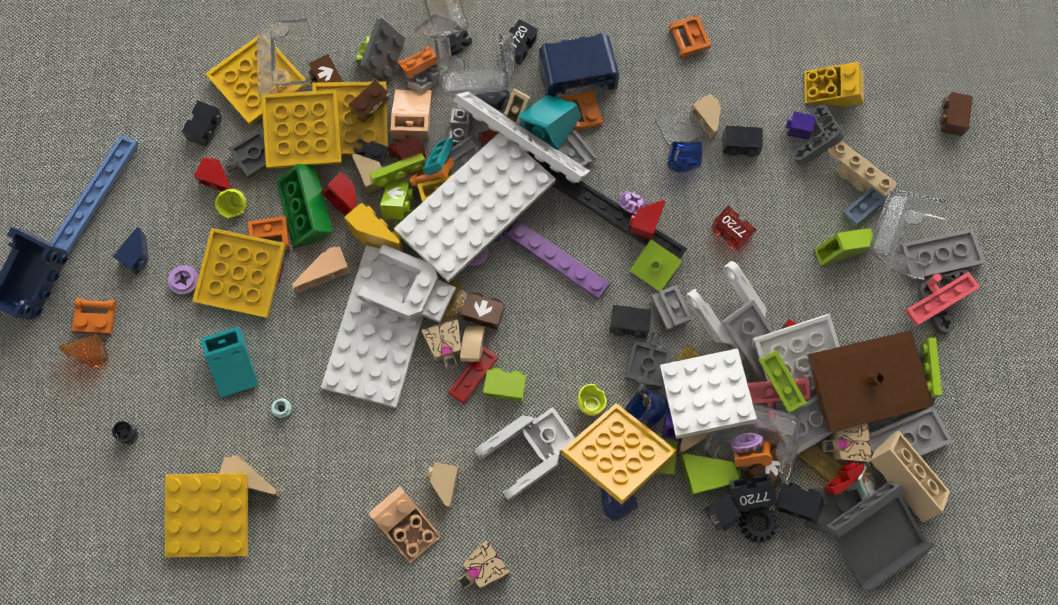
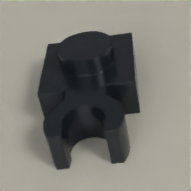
M467 30L462 31L458 37L452 34L439 41V45L447 58L463 51V45L468 46L472 44L471 37L464 39V37L468 36Z
M357 139V143L363 145L361 149L354 148V152L356 154L365 153L366 158L380 162L383 165L389 147L374 141L367 145L364 140Z

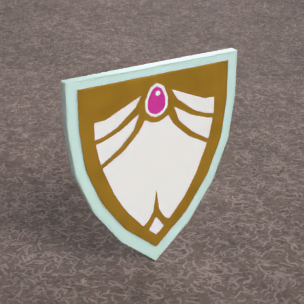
M869 462L865 463V469L859 476L858 481H855L846 489V491L857 489L862 500L878 490Z

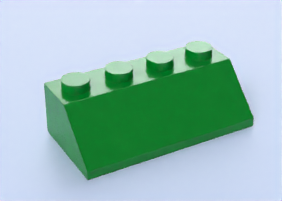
M296 164L276 181L294 248L323 241L333 233L324 196L321 193L322 189L316 167L313 165Z

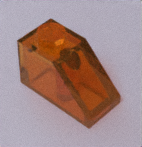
M98 334L59 345V349L62 352L91 367H98L103 362L109 361L104 339Z

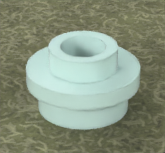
M280 398L273 402L271 410L277 418H285L291 413L292 406L288 400ZM280 406H285L283 412H279Z

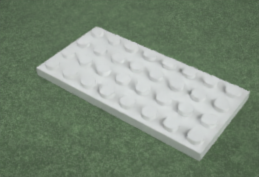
M501 132L394 228V232L447 282H450L556 181L528 153L519 148L518 144L503 137L504 134Z
M366 245L321 389L397 408L424 316L407 321L360 300L356 295L360 287H366L396 301L405 303L406 297L418 274L395 265L394 262L385 259L381 255L378 256L380 248Z

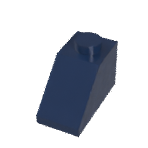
M138 227L113 255L121 265L136 275L145 268L148 261L146 235Z

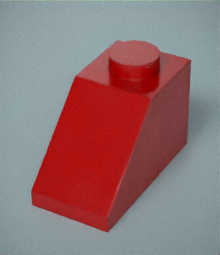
M203 157L194 174L197 182L221 192L232 189L221 162L215 158L208 159Z
M342 172L321 191L324 197L344 217L357 207L355 186Z
M660 200L638 209L636 216L632 215L630 219V233L651 240L666 201Z

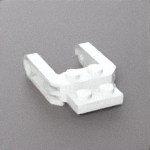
M382 245L378 256L381 255L385 259L394 262L395 265L418 274L406 297V302L401 303L366 287H360L356 295L357 298L407 321L424 316L440 323L456 291V287L438 280L435 269L427 262L389 246Z
M730 261L722 268L727 279L743 303L746 304L748 301L754 300L765 317V305L740 267L735 262ZM696 289L686 294L688 303L714 342L731 344L733 349H737L709 304L704 302L702 297L696 292ZM739 351L740 359L745 360Z
M553 407L538 418L522 415L474 450L478 458L483 459L523 432L538 457L544 461L518 479L515 485L502 492L508 501L557 468L560 452L575 439Z

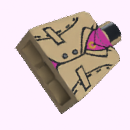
M458 320L423 329L424 339L435 361L444 360L446 369L456 367L455 357L460 356L461 353Z
M867 423L835 431L830 434L831 440L822 441L823 452H832L834 460L872 462Z
M486 540L463 563L468 572L458 580L464 589L474 582L482 589L509 575L510 572Z

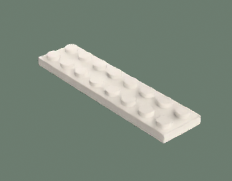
M472 93L456 94L453 101L457 103L458 108L463 111L468 110L476 120H483L493 131H500L504 134L503 137L511 142L515 141L519 144V148L526 152L530 151L537 160L547 162L552 170L562 172L569 181L579 183L589 174V170Z

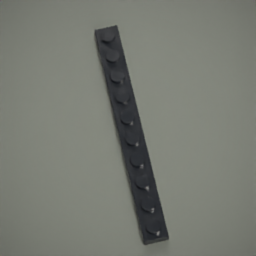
M529 153L536 162L556 179L552 186L647 246L650 240L630 233L631 226H629L632 215H634L633 213L627 212L619 204L583 181L579 183L566 179L565 174L552 170L550 164L537 160L533 153ZM655 229L652 240L681 259L687 248Z

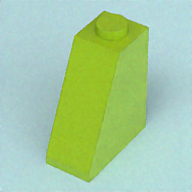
M871 228L839 232L816 247L814 251L820 266L864 254L877 246V242Z
M683 454L680 457L691 496L730 487L729 481L741 478L740 469L735 466L734 462L691 454Z

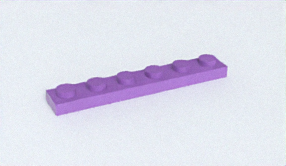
M518 220L507 233V238L597 300L608 288L609 282Z

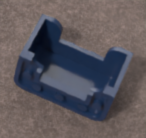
M599 33L595 36H582L573 40L565 39L556 43H545L539 49L538 64L546 95L555 97L560 92L565 94L566 89L600 84V87H604V84H606L608 90L617 89L620 75L608 34Z
M11 227L7 236L12 238V242L8 244V246L12 247V250L0 271V310L15 318L34 319L41 315L42 307L50 297L51 289L59 279V273L63 265L68 261V253L66 250L26 230Z

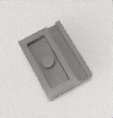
M575 130L567 136L560 148L557 149L584 168L597 158Z
M470 136L451 148L447 159L452 158L455 164L450 169L451 175L456 173L480 151Z
M677 285L651 295L652 302L666 331L692 321V316Z

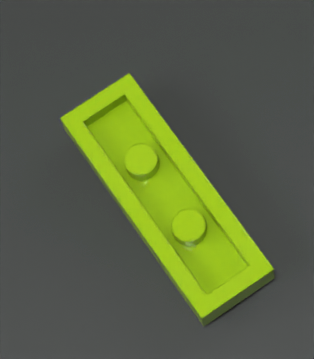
M422 153L370 172V182L373 187L383 186L393 179H401L411 172H419L425 166V158Z
M928 338L922 342L920 347V353L924 359L922 370L925 374L930 398L937 399L942 395L936 338Z
M777 350L758 359L788 413L807 403Z

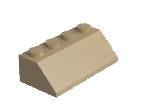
M899 430L896 431L874 451L871 461L873 466L885 477L887 483L892 481L902 486L905 491L901 494L903 500L911 508L912 513L922 522H925L943 513L950 491Z

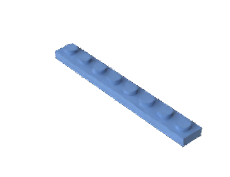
M120 135L50 243L66 250L68 254L70 253L139 146L136 141Z

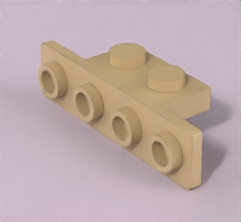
M843 141L827 150L829 155L841 163L836 172L839 173L841 178L853 184L857 190L865 193L872 187L881 195L887 197L897 185L894 180Z

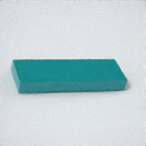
M449 137L435 143L423 168L426 175L443 168L454 144L452 138Z

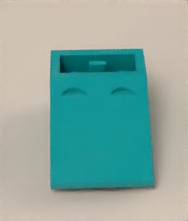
M239 326L200 339L220 398L259 386L244 332Z

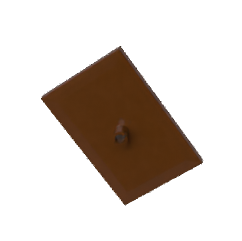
M911 330L807 354L828 433L933 406Z

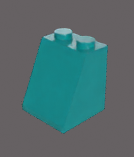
M546 95L520 113L518 118L523 128L555 149H559L581 118V114L577 104L574 102H567L557 96Z

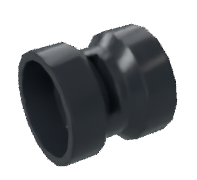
M120 421L112 428V435L124 444H131L136 441L138 430L130 423Z

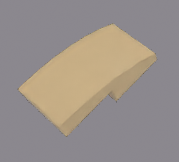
M466 326L462 340L460 361L480 362L483 352L482 343L486 333L485 326Z

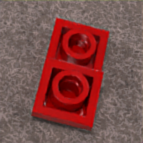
M855 462L844 464L843 469L837 471L839 477L831 479L829 481L830 484L823 487L825 493L837 495L843 492L859 478L865 469L864 464H855Z

